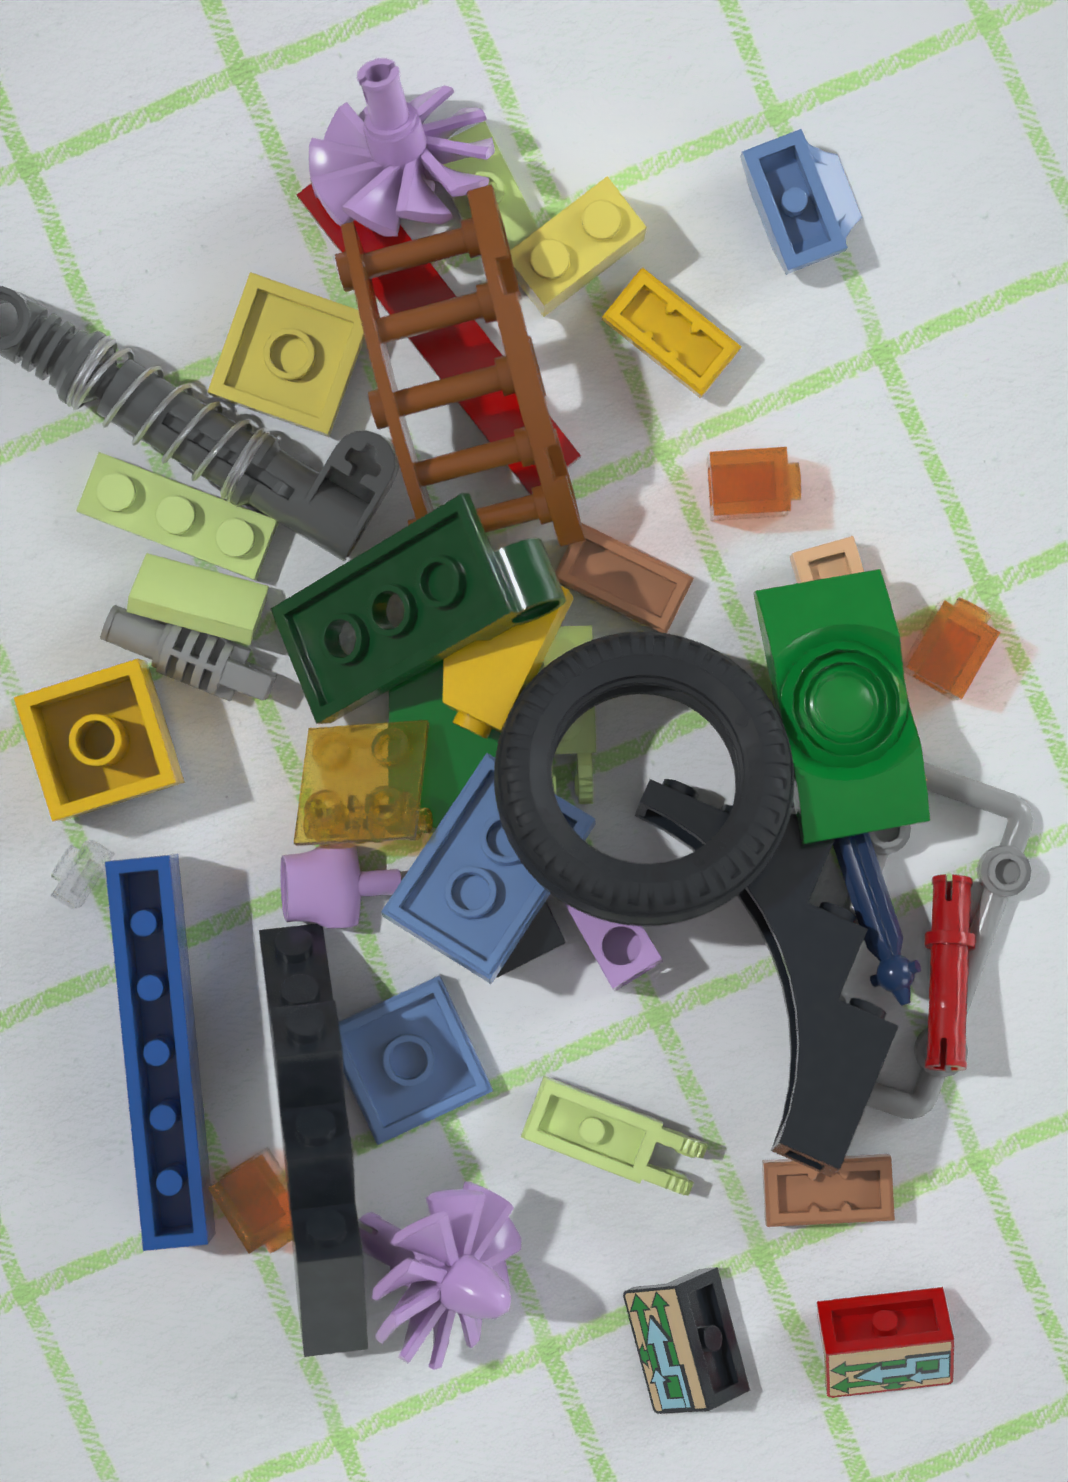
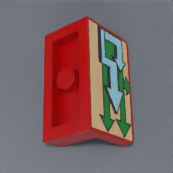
M943 1287L817 1301V1319L824 1354L825 1387L828 1397L835 1398L940 1386L953 1382L954 1336Z

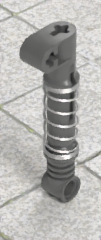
M0 286V304L11 303L18 314V323L15 330L8 336L0 337V355L14 364L22 360L21 367L27 372L33 371L36 367L35 376L42 381L50 375L49 385L56 388L59 400L67 404L68 407L72 406L73 410L81 408L86 402L96 399L101 400L97 413L105 418L102 423L103 428L108 427L110 422L116 424L134 435L132 440L133 446L142 440L164 453L161 459L162 464L167 463L172 458L194 471L191 476L192 481H196L201 475L221 487V499L226 498L227 503L231 502L237 507L249 504L345 562L394 483L399 470L394 445L386 437L371 431H355L344 436L335 446L319 473L281 450L278 438L272 434L270 435L269 431L265 432L264 428H261L253 433L249 419L236 423L223 415L220 401L206 405L193 397L190 383L176 387L163 379L161 366L146 369L136 363L131 348L120 349L116 352V339L111 340L110 335L106 336L100 331L88 334L83 330L78 331L74 335L75 325L67 321L60 326L62 321L60 316L53 313L47 318V308L23 293ZM127 353L128 360L119 368L116 360ZM372 445L378 450L375 455V461L382 466V469L377 476L365 474L359 482L376 492L370 503H367L329 479L335 469L347 476L353 477L357 470V465L350 460L351 454L355 450L367 452Z

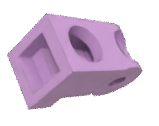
M565 904L614 991L663 963L662 957L643 926L623 925L604 921Z

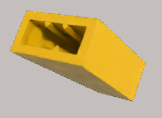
M561 586L566 602L550 614L525 624L516 625L491 640L474 641L444 658L443 703L457 712L452 723L485 739L488 738L492 729L501 733L517 698L537 675L574 599L569 589Z

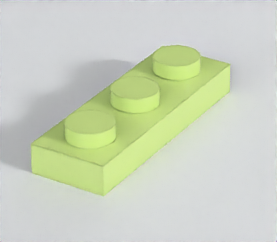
M101 452L97 455L76 509L80 514L257 581L279 522L270 517L241 506L237 507L231 502L227 503L226 500Z

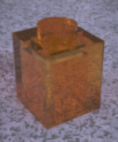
M787 447L709 452L706 458L710 521L784 517L791 512V501L801 500L799 462H788Z
M959 597L954 605L945 600L937 603L903 661L904 673L952 701L961 700L1000 634L999 631L987 625L991 615L977 605Z
M269 1147L264 1148L218 1177L208 1187L211 1195L249 1254L262 1245L266 1247L270 1254L292 1241L286 1174Z

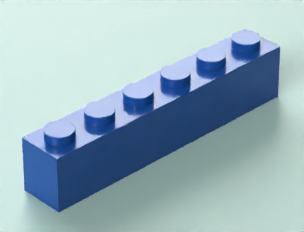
M178 854L106 861L105 870L143 1251L208 1245L216 1234L179 856Z

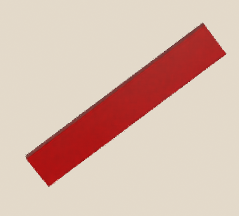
M312 183L296 194L297 198L340 253L345 252L341 226L331 218L319 198L315 197ZM356 220L352 221L365 253L412 241L401 225L399 226L398 236H383ZM431 263L372 278L375 297L388 315L457 297ZM475 320L407 338L439 380L495 365L494 358L503 356ZM501 390L457 402L488 442L515 436L514 429L525 427L516 394L504 396ZM550 416L553 429L556 428L566 466L569 468L581 458V455ZM522 461L507 465L529 495L532 494V487L541 485L535 464L523 467Z

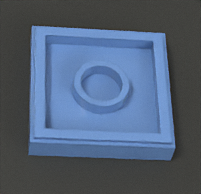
M440 974L338 1021L343 1050L344 1074L377 1145L493 1092L492 1085Z

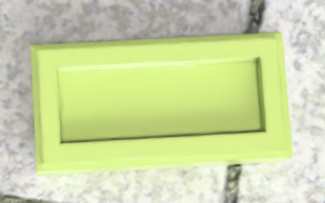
M146 553L128 596L127 612L251 645L267 601L269 586Z

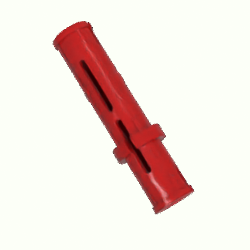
M943 874L932 877V931L925 933V947L931 950L927 1060H925V1068L935 1071H946V1066H950L952 1072L967 1069L965 1057L969 952L975 950L976 942L975 934L969 932L973 879L968 876L952 874L951 882L947 881V875Z

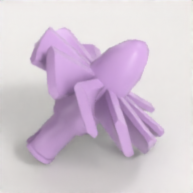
M386 58L367 62L359 69L357 74L358 83L361 85L367 106L357 115L347 102L338 107L324 139L312 138L309 144L310 180L315 197L319 198L323 207L338 225L341 226L356 220L383 236H398L401 218L434 224L448 222L453 219V216L434 193L435 181L440 182L452 197L467 195L469 190L489 184L488 177L455 171L442 165L468 157L487 160L494 154L495 148L492 137L472 143L447 140L462 127L487 120L484 111L476 107L462 108L450 118L422 125L428 116L454 93L453 88L444 85L430 90L408 103L405 100L398 65L395 66L394 61Z
M467 1181L464 1182L463 1189L445 1190L430 1194L426 1198L430 1215L403 1229L383 1220L381 1216L373 1212L366 1213L359 1219L362 1224L373 1229L371 1234L359 1227L363 1253L390 1266V1272L373 1288L372 1299L377 1301L401 1286L405 1285L408 1287L375 1335L378 1342L384 1344L390 1334L410 1318L404 1344L398 1356L399 1359L408 1364L433 1328V1349L429 1368L434 1370L442 1367L456 1312L460 1318L466 1345L473 1348L480 1340L482 1319H496L509 1312L511 1295L505 1259L521 1250V1237L509 1218L514 1207L496 1193Z

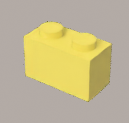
M607 176L510 250L518 284L543 317H545L643 242L647 227Z

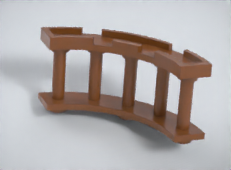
M492 184L467 192L472 218L461 220L462 227L365 253L354 222L342 224L341 229L346 251L335 254L336 265L344 291L354 290L378 387L376 390L368 391L370 408L377 429L388 427L415 515V518L407 521L408 525L434 510L426 486L522 461L523 467L536 465L541 485L532 487L531 495L477 508L476 511L485 533L539 519L541 525L553 522L560 547L584 541L585 537L575 492L556 428L553 429L544 397L546 396L533 341L531 336H528L520 304L522 297L507 233ZM469 253L471 259L481 256L487 282L476 285L477 292L380 317L372 278ZM484 318L486 324L497 321L506 355L494 358L495 365L398 390L386 343ZM501 390L504 396L516 394L525 427L514 429L515 436L418 461L405 418L406 415Z

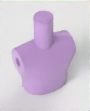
M351 843L323 844L308 852L282 855L281 900L283 916L286 922H310L327 928L357 926L360 917L361 897L393 895L401 883L399 869L360 871L357 847Z

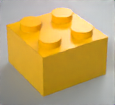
M137 658L13 697L52 822L68 820L185 783L147 661Z

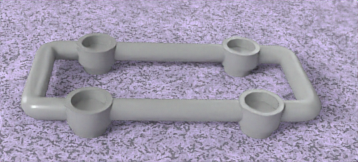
M924 762L928 791L1008 819L1000 846L988 849L981 856L977 865L978 880L984 891L969 931L975 934L976 942L975 950L969 952L968 1014L1008 897L1020 893L1030 881L1031 867L1029 860L1024 855V851L1032 831L1033 816L1030 807L1024 799L1013 793ZM911 825L869 833L882 872L888 855L899 851L906 845L910 838ZM848 893L843 908L856 916ZM856 917L854 923H856V924L859 925L858 920H857V917ZM841 994L839 1000L846 1002L844 996ZM928 1028L919 1034L914 1045V1055L921 1067V1071L913 1093L909 1094L876 1082L866 1106L906 1119L923 1117L932 1110L939 1097L945 1077L955 1075L957 1072H952L950 1066H946V1071H935L925 1068ZM966 1044V1057H965V1062L967 1061V1055H968L967 1044Z

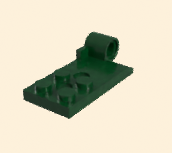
M461 493L272 607L271 612L316 724H326L338 720L474 641L491 640L516 625L525 624L550 614L566 602V597L540 538L518 541L493 552L470 494ZM394 593L401 598L404 605L403 619L396 628L388 620L386 612L390 597ZM346 622L352 625L356 634L355 647L349 655L344 653L339 642V635Z

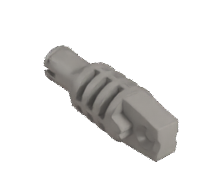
M117 605L111 608L100 636L101 640L151 659V666L156 668V672L227 701L232 700L235 690L260 700H266L270 695L277 676L276 673L247 661L251 651L250 648L214 635L169 623L165 625L147 617L128 613L127 609Z

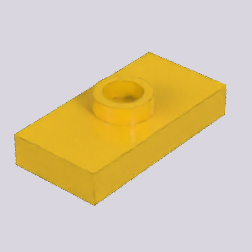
M643 267L602 316V320L700 399L742 347Z

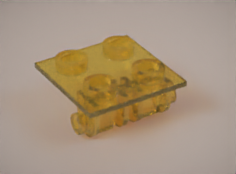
M428 720L308 728L294 835L295 846H327L330 844L354 842L356 844H363L372 841L374 843H381L389 840L406 839L416 841L421 838L422 834L430 833L433 826L431 810L429 808H420L429 730Z

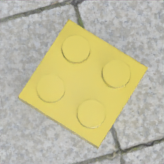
M250 272L211 380L208 394L330 437L365 338L359 311Z

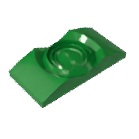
M881 569L756 590L753 595L775 708L784 725L792 752L794 765L793 801L802 845L929 822L930 811L922 745L910 709L904 679L900 635Z

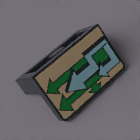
M718 1267L698 1269L667 1284L637 1286L623 1292L645 1382L655 1413L710 1411L750 1391Z

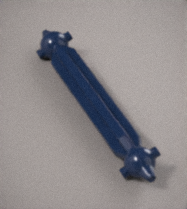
M865 833L837 838L833 843V847L860 926L868 929L864 937L866 947L880 961L876 974L870 976L871 984L874 988L881 986L884 990L891 992L901 1006L909 1004L910 986L914 981L915 974L921 972V965L918 960L910 962L909 959L901 955L903 934L870 835Z

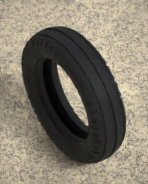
M625 632L600 637L567 651L544 667L524 688L514 703L500 734L494 766V791L499 817L511 847L527 871L548 892L570 907L604 921L631 926H661L691 920L721 907L740 894L760 875L776 852L789 821L794 796V765L790 743L780 716L762 688L738 664L715 649L685 637L660 632ZM634 694L666 697L680 702L699 713L714 727L722 738L731 757L735 775L733 807L726 822L716 835L696 851L684 857L662 863L642 864L619 860L598 851L585 842L573 830L562 814L555 797L552 782V762L555 752L571 725L585 712L607 700Z

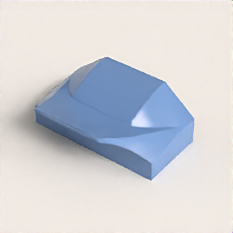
M802 129L742 151L740 158L750 193L771 247L786 275L847 250L846 237L862 216L838 154L826 152L810 145Z

